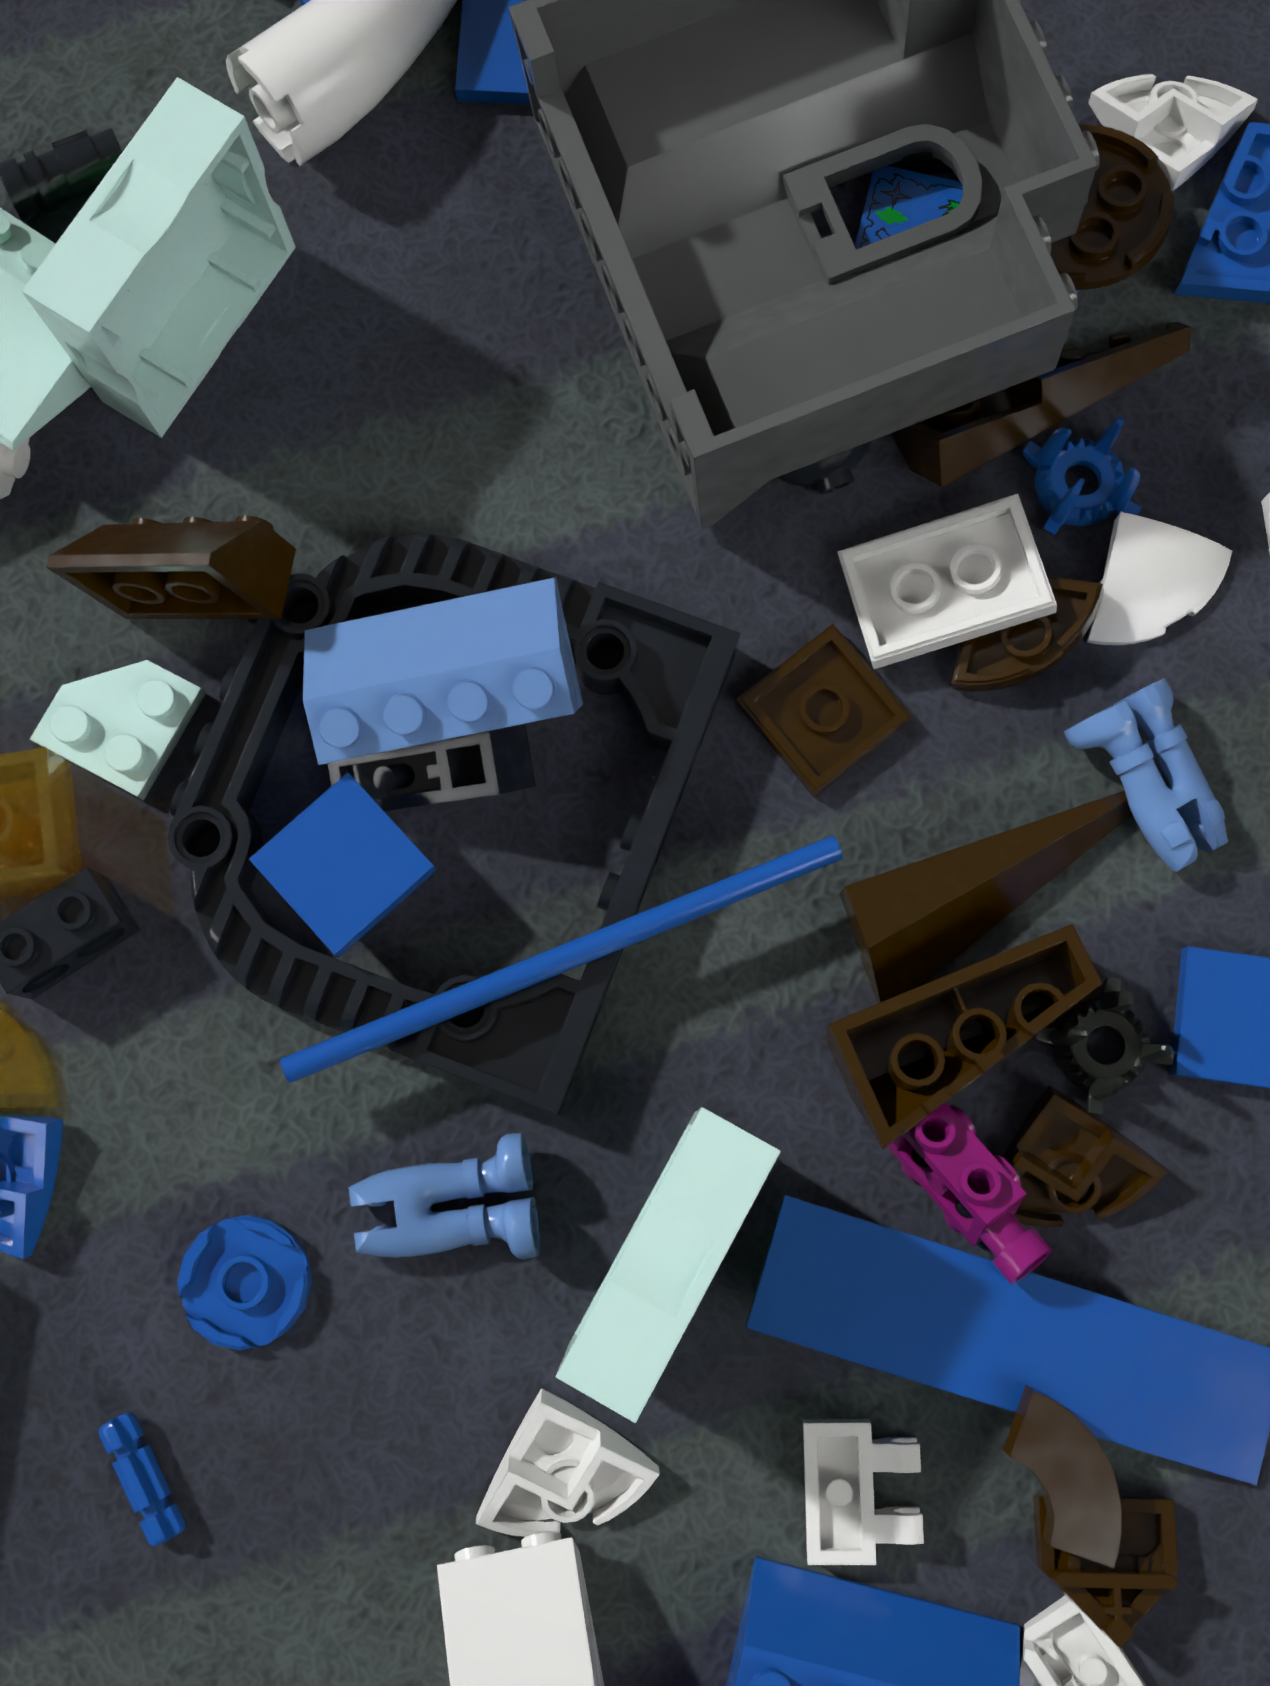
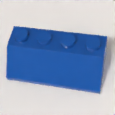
M755 1556L726 1686H1020V1626L1017 1623Z

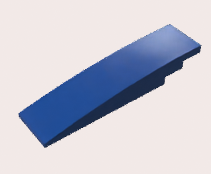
M787 1195L782 1196L745 1323L746 1328L1015 1413L1025 1385H1028L1057 1400L1074 1414L1091 1431L1094 1437L1257 1485L1270 1432V1347L1032 1272L1016 1284L1011 1285L993 1265V1260Z

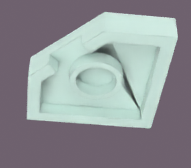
M148 660L62 685L30 740L144 801L206 693L200 687Z

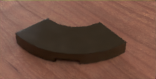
M1047 576L1057 604L1056 613L961 642L951 682L953 689L968 692L1003 689L1030 680L1053 667L1078 644L1089 629L1104 593L1103 584Z
M1025 1385L1003 1450L1010 1458L1029 1468L1041 1485L1047 1510L1043 1538L1054 1548L1114 1568L1120 1546L1122 1512L1119 1490L1110 1462L1091 1431L1074 1414L1042 1391Z

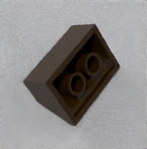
M242 515L238 516L236 521L213 522L200 517H186L183 523H160L151 519L136 518L132 521V524L102 525L50 554L46 568L125 619H281L296 548L276 533L274 526L270 522L255 516Z

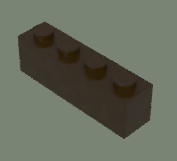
M1070 924L829 1023L826 1042L854 1104L884 1150L1069 1009L1089 1001L1101 986L1102 981L1074 925Z

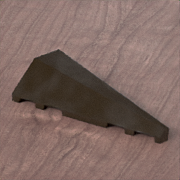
M1180 322L1168 323L1166 330L1132 342L1127 332L1110 335L1109 349L1087 354L1085 351L1077 349L1073 343L1065 344L1055 370L891 434L910 471L943 487L1190 351L1191 326Z
M1125 791L844 886L839 895L862 952L860 959L877 1003L919 987L1133 815Z

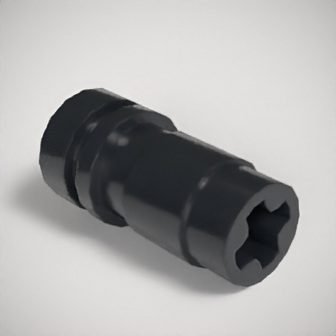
M112 128L90 136L87 130L51 143L53 150L37 156L33 150L24 153L25 160L19 163L15 157L0 162L1 180L23 223L42 217L40 210L48 208L50 213L60 210L59 203L74 197L78 199L95 191L122 154V149Z

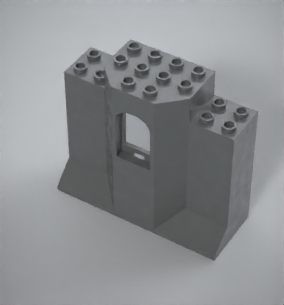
M526 0L508 7L534 120L701 530L714 525L771 479L1056 369L1065 341H1067L1068 331L1074 314L1078 310V297L1070 276L1065 272L1059 274L1050 255L1051 243L1076 234L1084 206L1088 202V193L1095 172L1099 168L1100 159L1092 134L1087 130L1082 132L1075 119L1073 99L1067 81L1061 75L1055 77L1046 58L1047 46L1043 31L1036 21L1029 22L1021 6V0ZM925 151L931 152L933 158L941 160L954 171L963 186V197L958 207L947 215L859 249L855 248L829 189L901 161L902 158L910 154ZM822 209L833 233L824 238H821L811 216V212Z

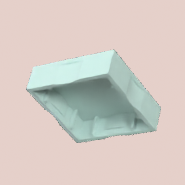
M177 77L22 290L24 296L101 401L161 438L213 366L227 342L244 322L296 248L281 208L273 201L268 192L264 165L245 117Z
M703 1107L694 1113L573 1335L556 1378L632 1422H637L780 1154V1150Z

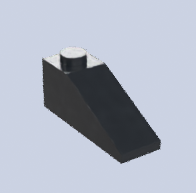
M526 724L327 763L331 786L348 772L383 811L499 795L536 786Z

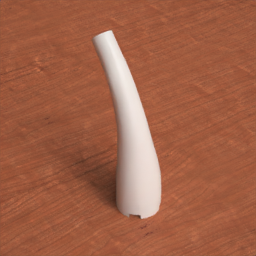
M310 0L229 54L226 58L229 78L237 94L246 88L249 89L251 102L259 114V117L252 122L259 132L286 162L290 163L296 158L298 165L301 166L339 140L376 107L411 67L436 34L457 0Z

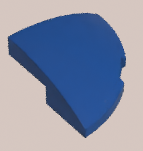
M0 1111L1 1252L21 1259L33 1254L54 1190L62 1143L63 1119Z

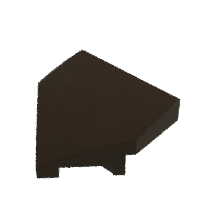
M1033 1495L1038 1568L1105 1636L1121 1649L1135 1633L1133 1628L1167 1590L1172 1592L1180 1583L1175 1578L1178 1573L1174 1500L1169 1498L1120 1497L1122 1512L1121 1539L1115 1566L1112 1568L1050 1546L1043 1538L1047 1513L1043 1495Z

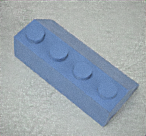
M556 577L305 630L303 704L318 765L574 714L583 705Z

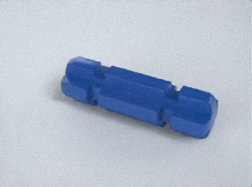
M132 1412L123 1413L103 1424L99 1428L98 1435L107 1454L114 1452L117 1461L112 1463L134 1513L141 1511L144 1520L139 1522L147 1542L152 1546H156L180 1534L185 1529L184 1518L177 1503L170 1505L166 1497L172 1492L150 1445L143 1446L139 1437L145 1434L136 1415Z

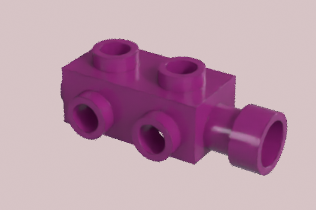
M947 1103L943 1104L888 1146L901 1162L904 1174L910 1180L918 1182L944 1212V1218L948 1226L954 1231L962 1233L973 1247L983 1241L996 1257L993 1265L1011 1285L1016 1284L1031 1273L1052 1252L1053 1249L1034 1228L1026 1230L1014 1216L1027 1194L1021 1188L1018 1174L1009 1162L998 1155L993 1156L976 1137V1131L971 1120L960 1108L954 1105L949 1106ZM918 1152L930 1167L917 1165L912 1159V1154ZM961 1202L974 1218L961 1216L957 1212L955 1204Z

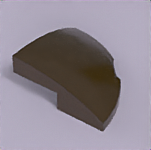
M1050 1085L1028 1114L1003 1156L1018 1174L1021 1188L1027 1193L1014 1216L1020 1223L1043 1227H1062L1064 1221L1059 1214L1036 1212L1079 1214L1094 1209L1100 1219L1113 1215L1146 1195L1168 1172L1164 1165L1096 1115L1088 1113L1087 1109Z

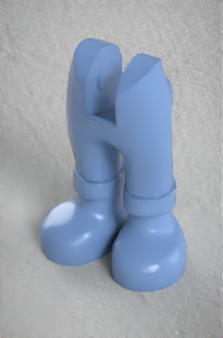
M1163 678L1116 702L1113 706L1065 730L1064 734L1069 744L1075 749L1083 750L1098 747L1105 749L1113 757L1109 763L1115 774L1120 777L1129 807L1141 832L1171 871L1178 872L1196 861L1198 855L1197 847L1203 851L1212 852L1228 843L1224 822V811L1218 800L1215 799L1186 740L1188 736L1181 724L1174 726L1171 713L1174 699L1173 691L1167 680ZM1137 727L1141 729V731L1147 738L1144 744L1142 742ZM1153 757H1154V759H1155V761H1156V763H1157V765H1158V767H1159V770H1160V772H1161V774H1162V776H1163V778H1164V781H1163V779H1162V777H1161V775H1160V773H1159V771H1158V769H1157V766H1156V764H1155V762H1154V760H1153Z
M512 1133L501 1137L497 1144L496 1154L481 1163L479 1158L463 1160L460 1163L412 1165L387 1170L349 1186L351 1207L360 1205L375 1207L386 1205L388 1201H394L397 1226L393 1227L380 1225L371 1230L354 1233L356 1253L389 1258L412 1257L440 1253L473 1244V1246L490 1244L491 1238L506 1241L510 1251L516 1258L524 1260L538 1257L540 1252V1234L537 1206L534 1197L512 1200L490 1207L482 1204L458 1210L433 1211L431 1209V1206L435 1203L466 1197L467 1199L484 1197L485 1193H513L532 1190L534 1184L532 1168L524 1134Z

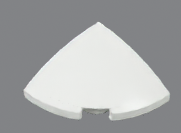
M1153 74L1138 75L1111 82L1093 91L1088 103L1100 123L1105 127L1123 131L1151 148L1158 156L1157 163L1168 179L1172 192L1187 181L1217 153L1253 112L1258 101L1257 98L1229 85L1194 76H1187L1184 83L1164 81L1153 87L1156 76Z
M1120 512L1114 520L1103 579L1099 582L1103 584L1104 593L1096 616L1089 627L1086 642L1100 645H1127L1163 636L1167 626L1177 622L1187 614L1194 616L1207 604L1225 576L1232 550L1185 529L1149 518Z
M541 1388L494 1475L477 1513L476 1524L496 1532L527 1537L542 1532L560 1533V1522H576L584 1518L588 1513H593V1523L598 1526L611 1520L634 1504L659 1476V1466L629 1441L599 1420ZM554 1519L556 1521L541 1522L538 1520Z

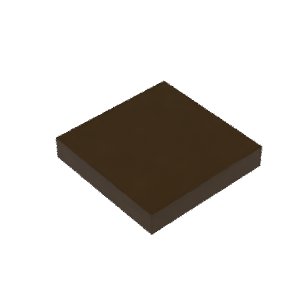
M831 624L736 699V705L814 798L913 719L834 624Z

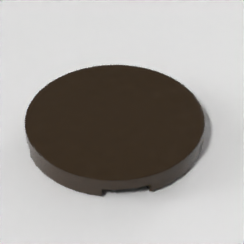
M1083 124L1079 125L1081 131H1089L1096 142L1100 159L1099 168L1095 172L1088 193V202L1084 206L1076 234L1051 243L1052 249L1050 253L1059 274L1067 273L1073 281L1076 290L1097 289L1118 283L1146 266L1157 254L1166 239L1174 208V194L1171 192L1168 179L1157 163L1158 156L1151 148L1123 131L1100 125Z

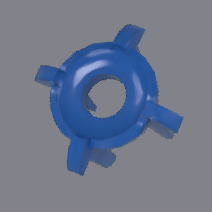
M1119 416L1114 419L1097 442L1090 439L1083 440V438L1067 441L1072 431L1067 428H1060L1054 431L1042 448L1032 441L1027 443L1022 451L1023 456L1032 467L1037 469L1035 476L1036 493L1039 502L1050 515L1043 530L1054 536L1063 523L1083 527L1097 524L1111 514L1116 517L1120 512L1133 515L1139 514L1142 507L1130 500L1141 480L1140 473L1131 467L1124 477L1121 461L1110 451L1123 427V417ZM1073 466L1090 468L1097 476L1098 489L1089 495H1079L1085 480L1080 478L1069 489L1065 482L1066 471Z

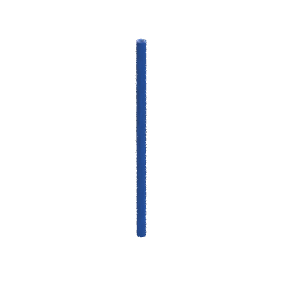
M834 835L280 1058L283 1073L289 1083L295 1082L843 859V854L839 843Z

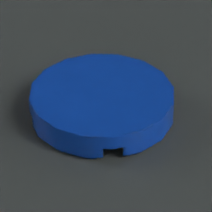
M245 1215L223 1219L196 1237L183 1256L177 1284L179 1298L182 1297L183 1307L187 1312L185 1316L196 1332L214 1345L244 1350L267 1345L291 1330L306 1308L312 1279L308 1255L295 1234L276 1220L255 1215Z

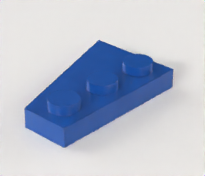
M1249 122L1243 132L1173 295L1270 304V124Z

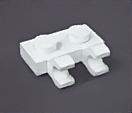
M803 1419L807 1564L876 1565V1543L924 1544L923 1514L920 1513L919 1506L874 1509L873 1472H921L920 1443H917V1438L885 1437L872 1440L870 1419Z

